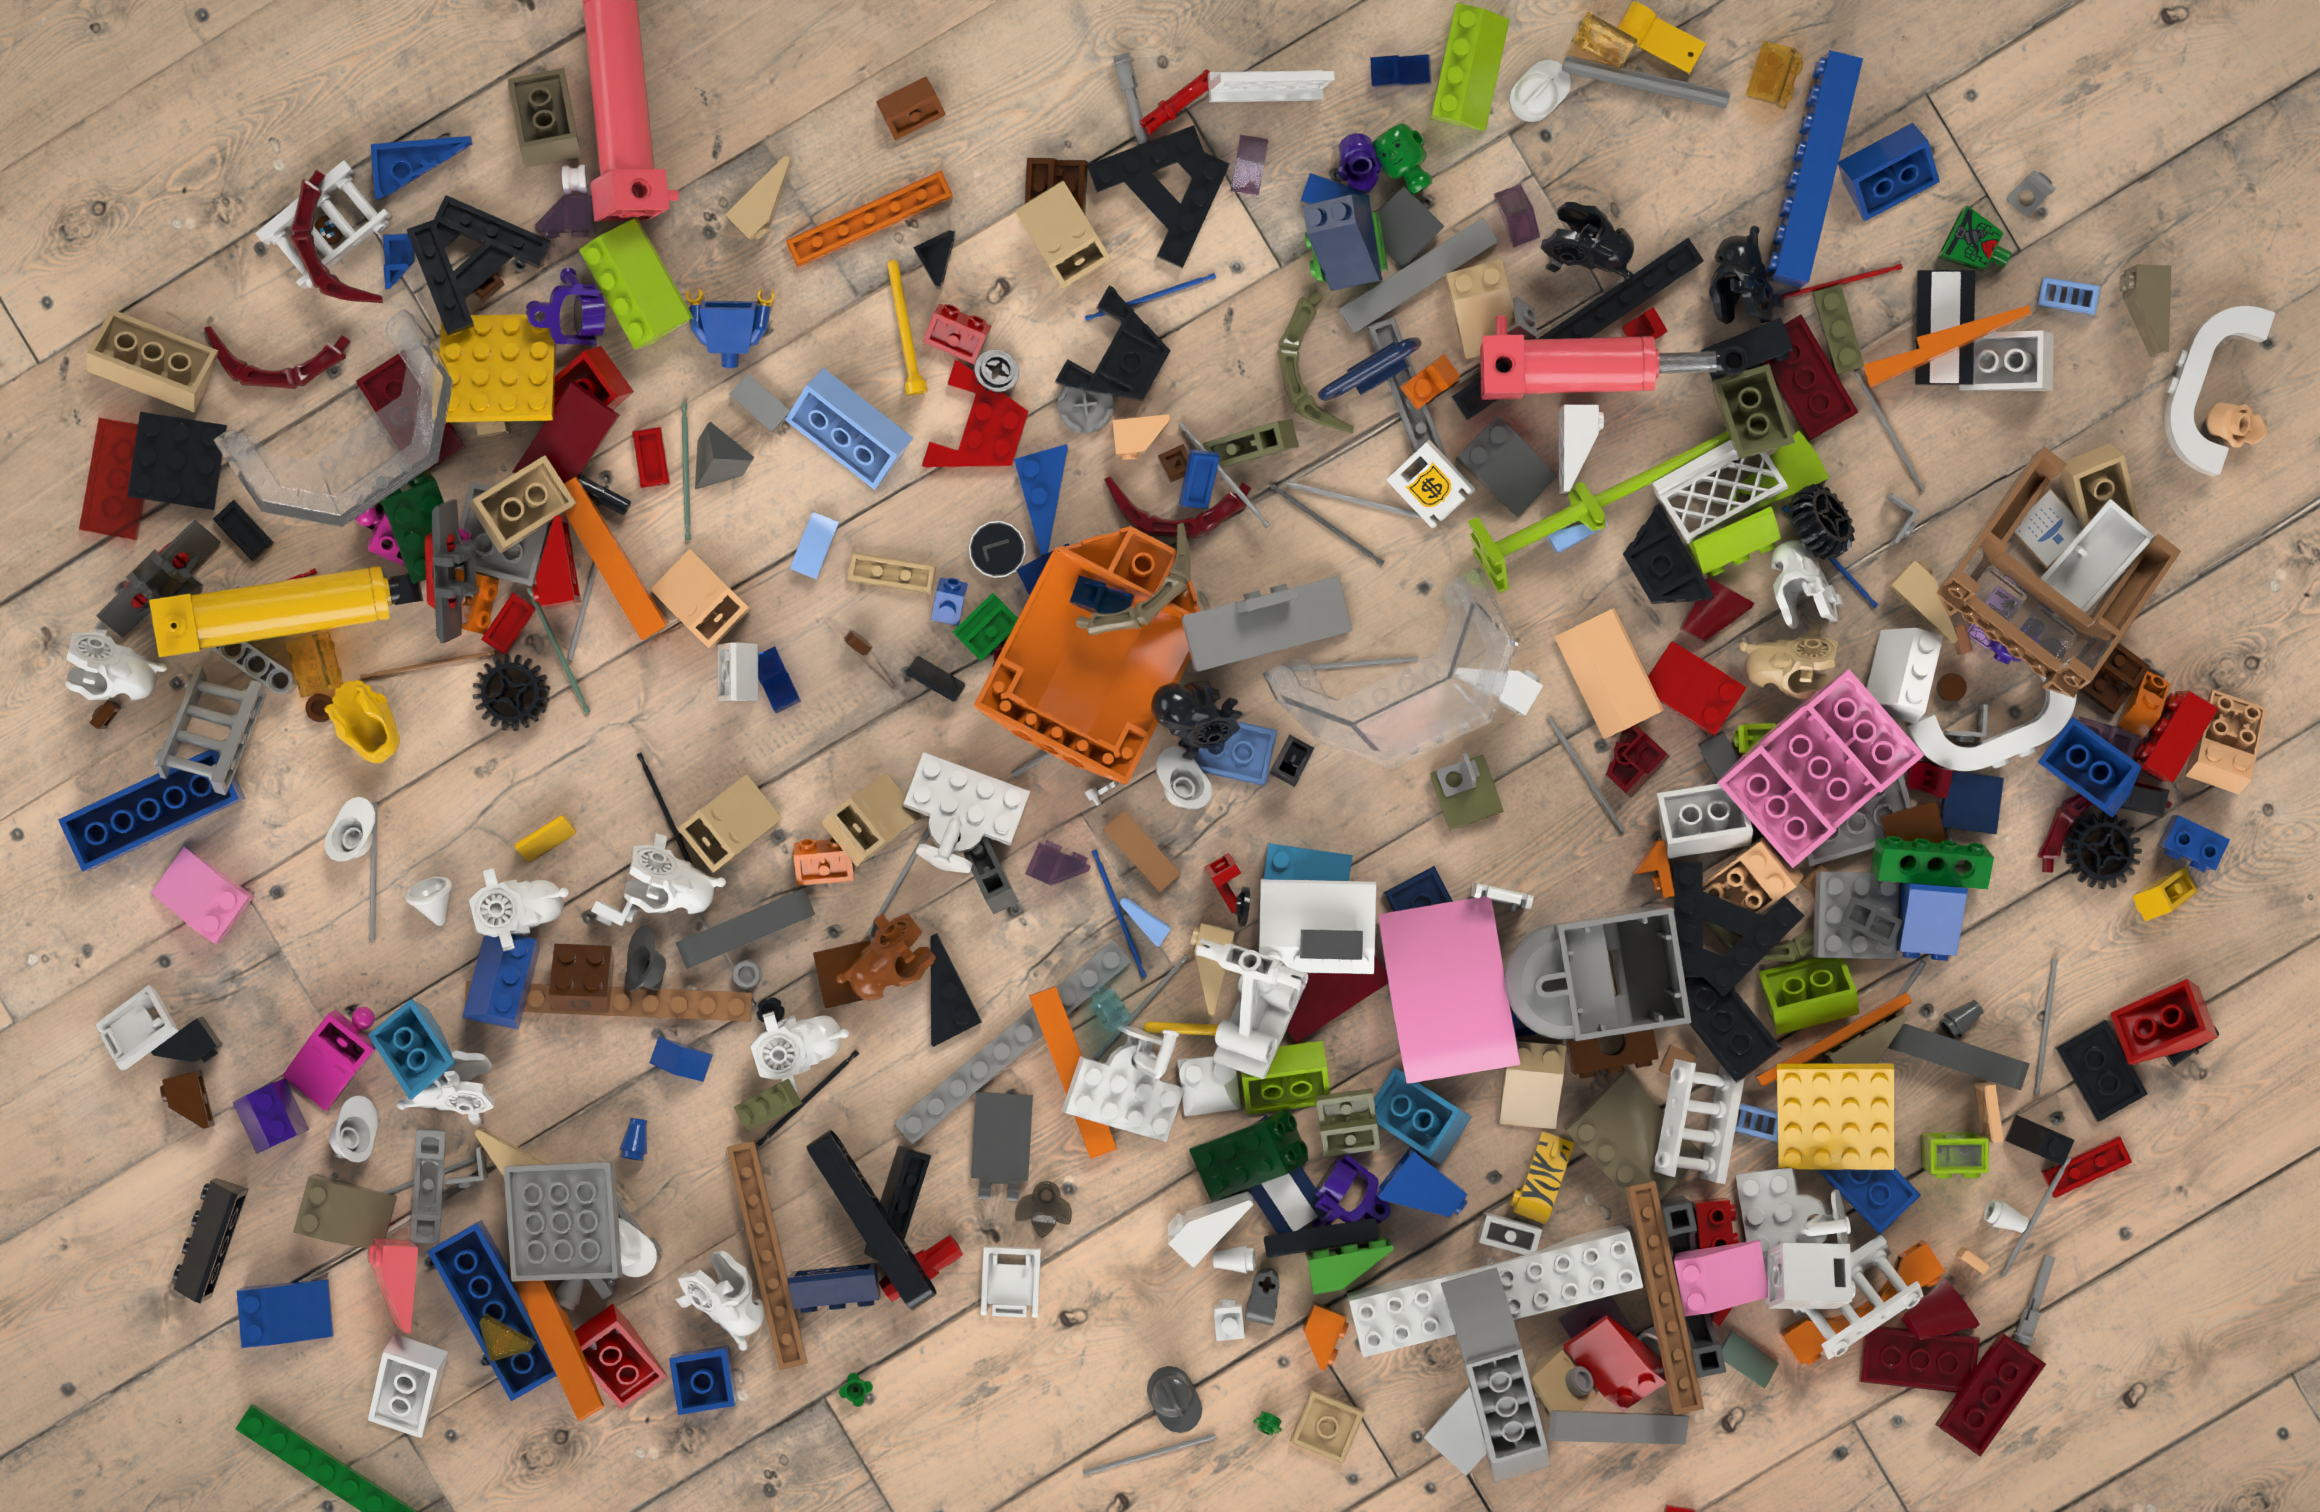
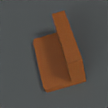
M923 77L876 101L895 140L946 115L927 77Z

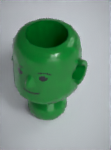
M1400 123L1379 135L1372 142L1377 158L1382 165L1381 171L1385 172L1392 179L1404 177L1407 190L1413 195L1418 194L1432 184L1431 175L1420 166L1425 162L1427 155L1423 147L1425 144L1424 139L1417 130L1413 131L1409 125Z

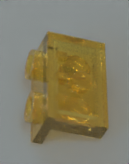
M1587 12L1571 42L1578 45L1582 50L1601 58L1607 64L1621 69L1638 39L1594 14Z
M1763 41L1746 96L1751 99L1772 103L1781 109H1785L1787 103L1792 100L1794 95L1793 84L1796 75L1800 74L1803 67L1802 55L1793 47Z
M329 632L312 634L286 643L301 698L341 687L343 684L342 671L338 665L335 645Z

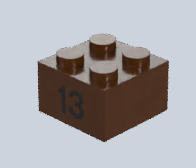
M554 943L549 987V999L552 1010L609 1012L614 970L612 946Z

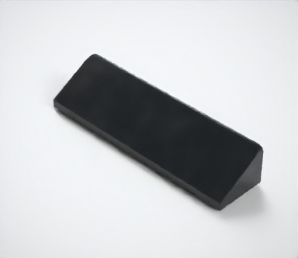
M899 1145L880 1202L905 1240L931 1155ZM866 1244L864 1254L873 1259H876V1257Z
M1371 1218L1268 1235L1263 1240L1266 1256L1272 1258L1375 1241L1380 1238L1381 1230L1377 1220Z

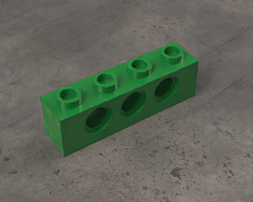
M1888 836L1886 839L1876 838L1871 872L1878 881L1988 889L1994 856L1985 845L1980 843H1970L1969 846L1958 845L1953 841L1931 843L1929 840L1916 838L1913 842L1904 841L1895 836ZM1910 855L1906 862L1900 863L1904 856ZM1938 857L1934 864L1928 865L1932 858ZM1965 860L1963 865L1955 867L1957 862Z

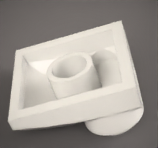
M1214 1055L1177 1059L1180 1084L1184 1088L1182 1095L1184 1115L1191 1116L1241 1109L1236 1070L1215 1063L1213 1060Z

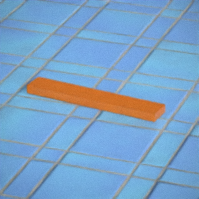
M941 170L786 240V243L797 267H801L954 197Z
M1903 992L1778 1064H1804L1907 1006L1912 1000L1907 992ZM1777 1064L1755 1076L1759 1085L1766 1086L1777 1079Z

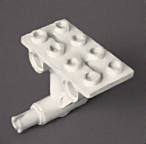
M1202 938L1199 943L1203 944V947L1198 945L1196 950L1198 956L1217 961L1222 968L1241 974L1238 983L1240 998L1230 1020H1222L1217 1028L1215 1042L1218 1047L1213 1060L1220 1065L1264 1079L1306 987L1308 973L1288 968L1283 961L1231 943L1221 945Z

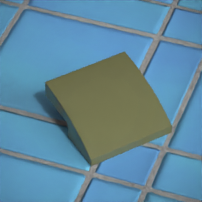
M1483 754L1469 759L1470 761L1475 760L1480 776L1476 777L1475 788L1445 797L1437 776V770L1430 773V778L1450 831L1504 812ZM1450 772L1446 776V783L1450 787H1458L1463 781L1461 774L1458 772Z
M1372 1088L1316 1096L1324 1157L1381 1149Z

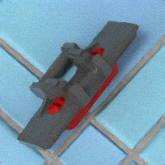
M456 499L435 506L432 510V533L428 534L425 538L427 603L435 609L436 636L440 643H446L462 635L461 604L464 596H475L479 593V586H476L475 549L478 548V542L475 540H461ZM464 562V582L458 581L455 578V563Z
M195 519L159 552L154 549L126 577L128 582L124 588L96 616L123 638L151 612L149 600L161 598L158 594L159 590L171 579L179 584H183L172 596L190 594L196 587L200 589L203 584L191 572L221 541Z

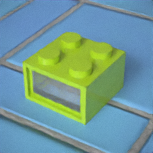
M1979 1132L1921 1133V1167L1928 1171L1929 1174L1934 1175V1178H1952V1173L1963 1174L1964 1178H1980V1173H1989V1138Z

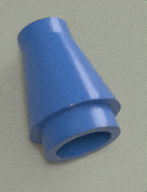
M630 1118L629 1126L619 1150H622V1158L638 1161L644 1160V1154H647V1120Z

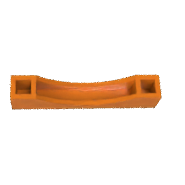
M1923 1240L1899 1254L1894 1269L1907 1286L1917 1281L1920 1287L1924 1285L1930 1287L1940 1281V1275L1945 1272L1929 1245ZM1887 1280L1877 1294L1883 1302H1886L1898 1294L1890 1281ZM1867 1301L1864 1305L1854 1309V1311L1862 1318L1874 1310V1307ZM1843 1314L1825 1318L1836 1334L1851 1325ZM1802 1317L1779 1332L1791 1353L1801 1365L1805 1362L1807 1365H1810L1821 1358L1822 1355L1820 1353L1823 1351L1821 1344L1827 1340L1810 1318Z

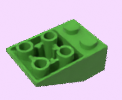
M1380 1236L1378 1240L1369 1241L1365 1244L1344 1245L1332 1250L1328 1248L1314 1250L1310 1254H1306L1313 1293L1320 1294L1344 1289L1394 1250L1391 1240H1386L1384 1236Z

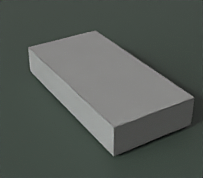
M749 373L729 393L772 433L790 412L784 404Z

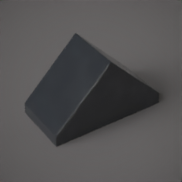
M1289 735L1269 774L1295 787L1314 747Z

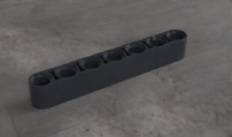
M830 1129L808 1144L806 1147L811 1158L908 1308L914 1311L937 1295L933 1283L835 1132Z

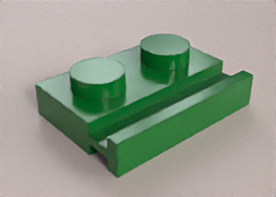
M992 593L952 633L982 662L1010 635L1018 617Z

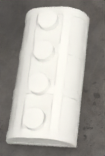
M2109 499L2040 579L2087 614L2150 543L2154 535L2114 501Z

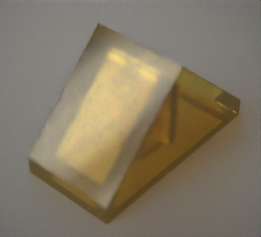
M487 1314L479 1322L490 1362L530 1351L536 1344V1341Z

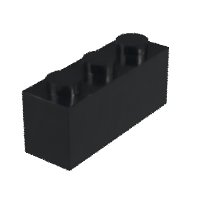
M1781 317L1700 351L1713 352L1715 349H1726L1728 346H1740L1748 354L1749 361L1745 368L1747 371L1763 366L1762 362L1773 358L1774 363L1791 357L1789 351L1794 350V346ZM1730 354L1726 356L1725 361L1728 367L1735 369L1740 366V360L1736 355ZM1709 372L1713 382L1716 379L1726 377L1725 375H1716L1714 372Z

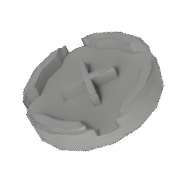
M1064 386L1058 396L1057 409L1061 420L1069 429L1077 433L1090 434L1099 431L1108 424L1113 414L1114 400L1112 395Z

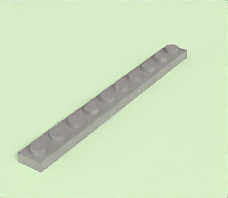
M1114 939L1057 986L1067 1015L1132 962ZM1030 1008L894 1122L912 1145L1043 1036L1034 1008Z

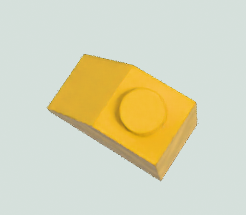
M2184 866L2145 886L2133 895L2132 898L2135 901L2137 910L2146 922L2172 912L2197 893L2198 889L2187 868Z

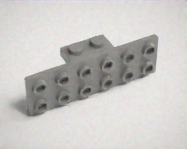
M1336 576L1287 589L1286 584L1271 587L1270 594L1261 596L1259 590L1243 594L1245 599L1243 601L1182 616L1181 620L1194 670L1198 672L1351 632L1352 627L1339 577Z

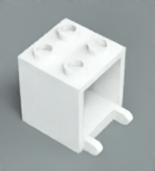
M1781 1243L1767 1251L1764 1263L1767 1265L1768 1297L1766 1298V1304L1769 1305V1308L1836 1310L1851 1303L1852 1298L1855 1297L1856 1286L1855 1282L1851 1281L1854 1254L1850 1252V1244Z

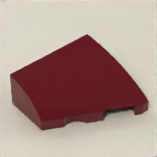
M1710 578L1706 579V583L1715 598L1706 601H1695L1680 627V630L1704 642L1750 610L1755 604Z
M1634 725L1623 730L1619 742L1616 741L1615 755L1613 761L1609 763L1606 775L1632 798L1670 755L1640 727Z
M1947 1279L1920 1300L1916 1306L1909 1309L1900 1319L1919 1341L1931 1339L1937 1335H1950L1956 1331L1974 1330L1980 1325L1966 1302Z

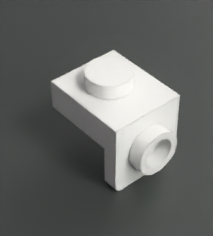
M597 900L591 911L597 914L595 919L611 926L612 922L624 926L627 921L632 923L639 908L627 901L624 910L621 911Z

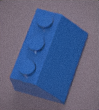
M1914 123L1899 129L1838 162L1843 183L1864 221L1940 182L1929 141Z
M2073 716L2038 761L2046 770L2112 818L2130 796L2142 768L2141 765Z
M511 934L515 949L503 951L499 936L483 937L462 1015L464 1019L519 1030L540 951L536 939Z

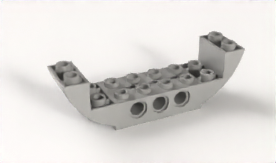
M1497 1267L1441 1283L1447 1309L1454 1325L1494 1483L1550 1467L1548 1447L1524 1354Z

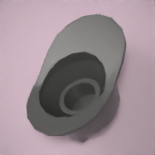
M646 925L639 927L634 932L629 943L625 986L629 991H635L640 987L658 990L662 985L666 960L664 956L654 949V934L652 929Z
M1172 1366L1159 1368L1152 1374L1148 1381L1147 1393L1159 1421L1172 1432L1182 1433L1190 1431L1198 1424L1202 1415L1201 1401L1190 1378L1183 1370Z

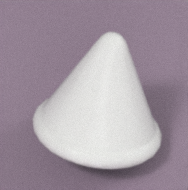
M446 877L424 879L407 891L405 899L407 903L413 905L433 923L442 926L446 920L452 882Z

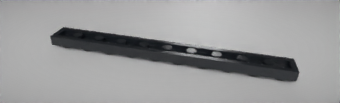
M1688 237L1633 274L1631 280H1624L1538 339L1591 338L1703 263L1704 260ZM1504 362L1496 366V369L1501 373L1509 372V367ZM1481 377L1451 396V399L1466 421L1499 400H1481Z

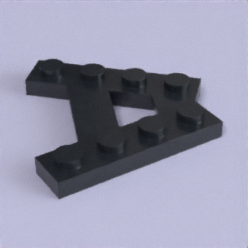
M1193 125L1087 165L1097 193L1125 183L1168 229L1157 257L1179 268H1183L1230 164L1204 152ZM1178 163L1189 174L1192 180L1181 204L1152 172Z
M445 195L434 220L406 229L447 336L474 327L465 299L512 258H515L539 269L551 245V241L447 195ZM462 235L483 244L482 247L453 271L445 248Z
M1674 862V916L1684 977H1704L1725 997L1805 915L1785 896L1764 916L1703 891V862ZM1703 920L1743 937L1724 956L1703 948Z

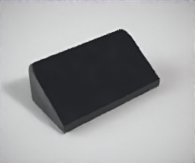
M920 656L914 659L906 671V675L952 702L958 700L965 688L963 681Z

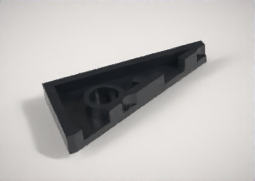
M938 933L930 936V949L936 957L931 965L932 1047L982 1023Z

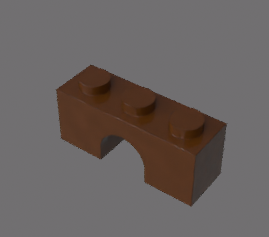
M1649 1029L1622 1034L1623 1044L1613 1054L1603 1053L1598 1047L1597 1038L1580 1041L1565 1039L1571 1072L1574 1075L1579 1074L1580 1079L1596 1076V1071L1607 1069L1608 1073L1624 1071V1065L1635 1064L1636 1068L1653 1065L1652 1060L1659 1059L1654 1030Z

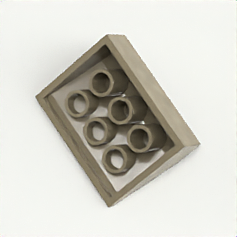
M1626 1070L1563 1128L1626 1197L1625 1187L1655 1181L1660 1201L1689 1170L1677 1167L1675 1177L1654 1172L1655 1156L1658 1151L1665 1112ZM1682 1139L1679 1156L1699 1159L1703 1155L1691 1140Z

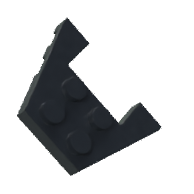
M1109 285L1096 309L1120 322L1119 330L1094 373L1067 359L1054 383L1143 401L1171 350L1139 318L1132 307L1118 295L1117 291Z

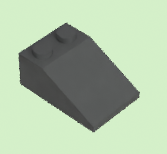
M1498 415L1456 458L1517 518L1557 477L1528 444Z

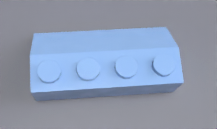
M824 368L806 385L785 421L874 490L880 485L913 440L911 435Z

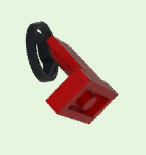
M1227 853L1206 865L1205 869L1230 912L1237 915L1238 926L1245 927L1250 909V888L1242 887L1238 896H1235L1228 881L1242 873L1231 855Z

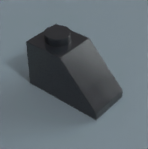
M202 1016L179 1030L152 1050L151 1053L153 1056L193 1063L202 1059L206 1063L218 1054L216 1049L222 1043Z
M2015 1114L2004 1141L2064 1166L2075 1140Z

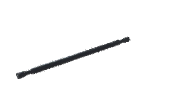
M640 752L636 755L642 763L643 770L685 861L692 863L649 767L644 761L643 754Z
M857 1050L852 1052L849 1058L844 1060L801 1100V1105L790 1110L762 1139L756 1142V1145L760 1147L764 1144L767 1138L771 1137L842 1071L853 1058L858 1056L859 1052Z

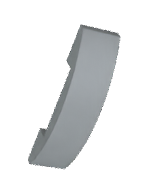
M416 1130L410 1242H440L446 1130Z

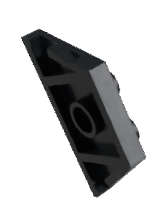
M1659 503L1654 507L1653 513L1645 525H1642L1637 532L1634 541L1628 545L1623 553L1629 567L1651 604L1714 599V594Z

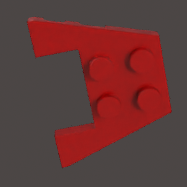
M955 360L948 385L975 393L976 395L959 449L955 450L929 441L922 467L1012 466L1029 411L1003 392L997 394L995 391H986L984 386L977 384L974 371L960 361Z

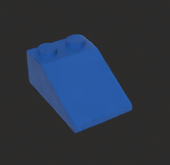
M329 1279L247 1286L237 1290L242 1348L270 1346L334 1336Z

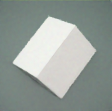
M718 644V701H758V644Z

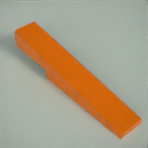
M2024 306L1916 337L1919 349L1864 364L1870 388L1881 385L2032 315L2030 306Z
M575 476L564 483L577 504L565 511L564 514L643 641L666 627L668 622L637 575L636 568Z
M1055 985L1031 994L1029 998L1067 1096L1080 1056L1083 1057ZM1074 1116L1090 1159L1117 1149L1116 1142L1108 1125Z
M550 1280L513 1281L577 1420L581 1422L605 1406L566 1311L561 1309Z

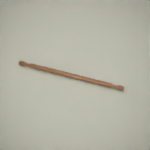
M496 650L378 671L372 674H362L360 678L361 680H366L372 677L377 678L480 659L486 656H496Z

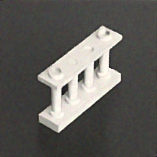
M344 160L325 175L326 177L318 187L322 190V194L316 207L322 208L347 240L333 250L314 226L311 232L314 237V245L325 257L321 262L328 269L373 232L378 234L389 225L388 220L392 217L385 209L379 213L374 210L352 183L353 179L351 176L356 172ZM337 188L339 190L343 189L369 220L357 232L330 201L331 197L329 195ZM297 198L255 234L267 245L273 243V245L277 244L303 275L296 283L303 289L307 287L311 289L314 286L297 250L285 237L287 235L285 231L291 227L299 199Z
M1674 1059L1658 1151L1655 1156L1654 1172L1675 1177L1677 1167L1699 1170V1178L1725 1184L1744 1079L1736 1084L1723 1066L1719 1067V1073L1715 1075L1696 1072V1063ZM1692 1083L1716 1086L1713 1103L1689 1100ZM1687 1111L1711 1114L1708 1131L1684 1128ZM1682 1139L1705 1142L1703 1159L1679 1156Z
M1881 1234L1853 1252L1854 1267L1851 1269V1281L1855 1282L1874 1307V1310L1860 1318L1850 1304L1840 1307L1839 1310L1851 1325L1836 1334L1818 1309H1791L1796 1317L1802 1313H1807L1827 1341L1821 1345L1828 1360L1834 1356L1837 1357L1844 1354L1850 1345L1904 1309L1916 1306L1920 1299L1924 1297L1920 1284L1917 1281L1907 1286L1889 1263L1887 1257L1891 1252L1887 1241ZM1872 1266H1878L1898 1292V1294L1886 1302H1883L1863 1275Z

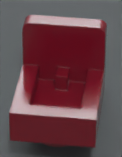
M1917 761L1908 769L1905 784L1908 789L1921 790L1939 798H1947L1953 770L1933 762Z

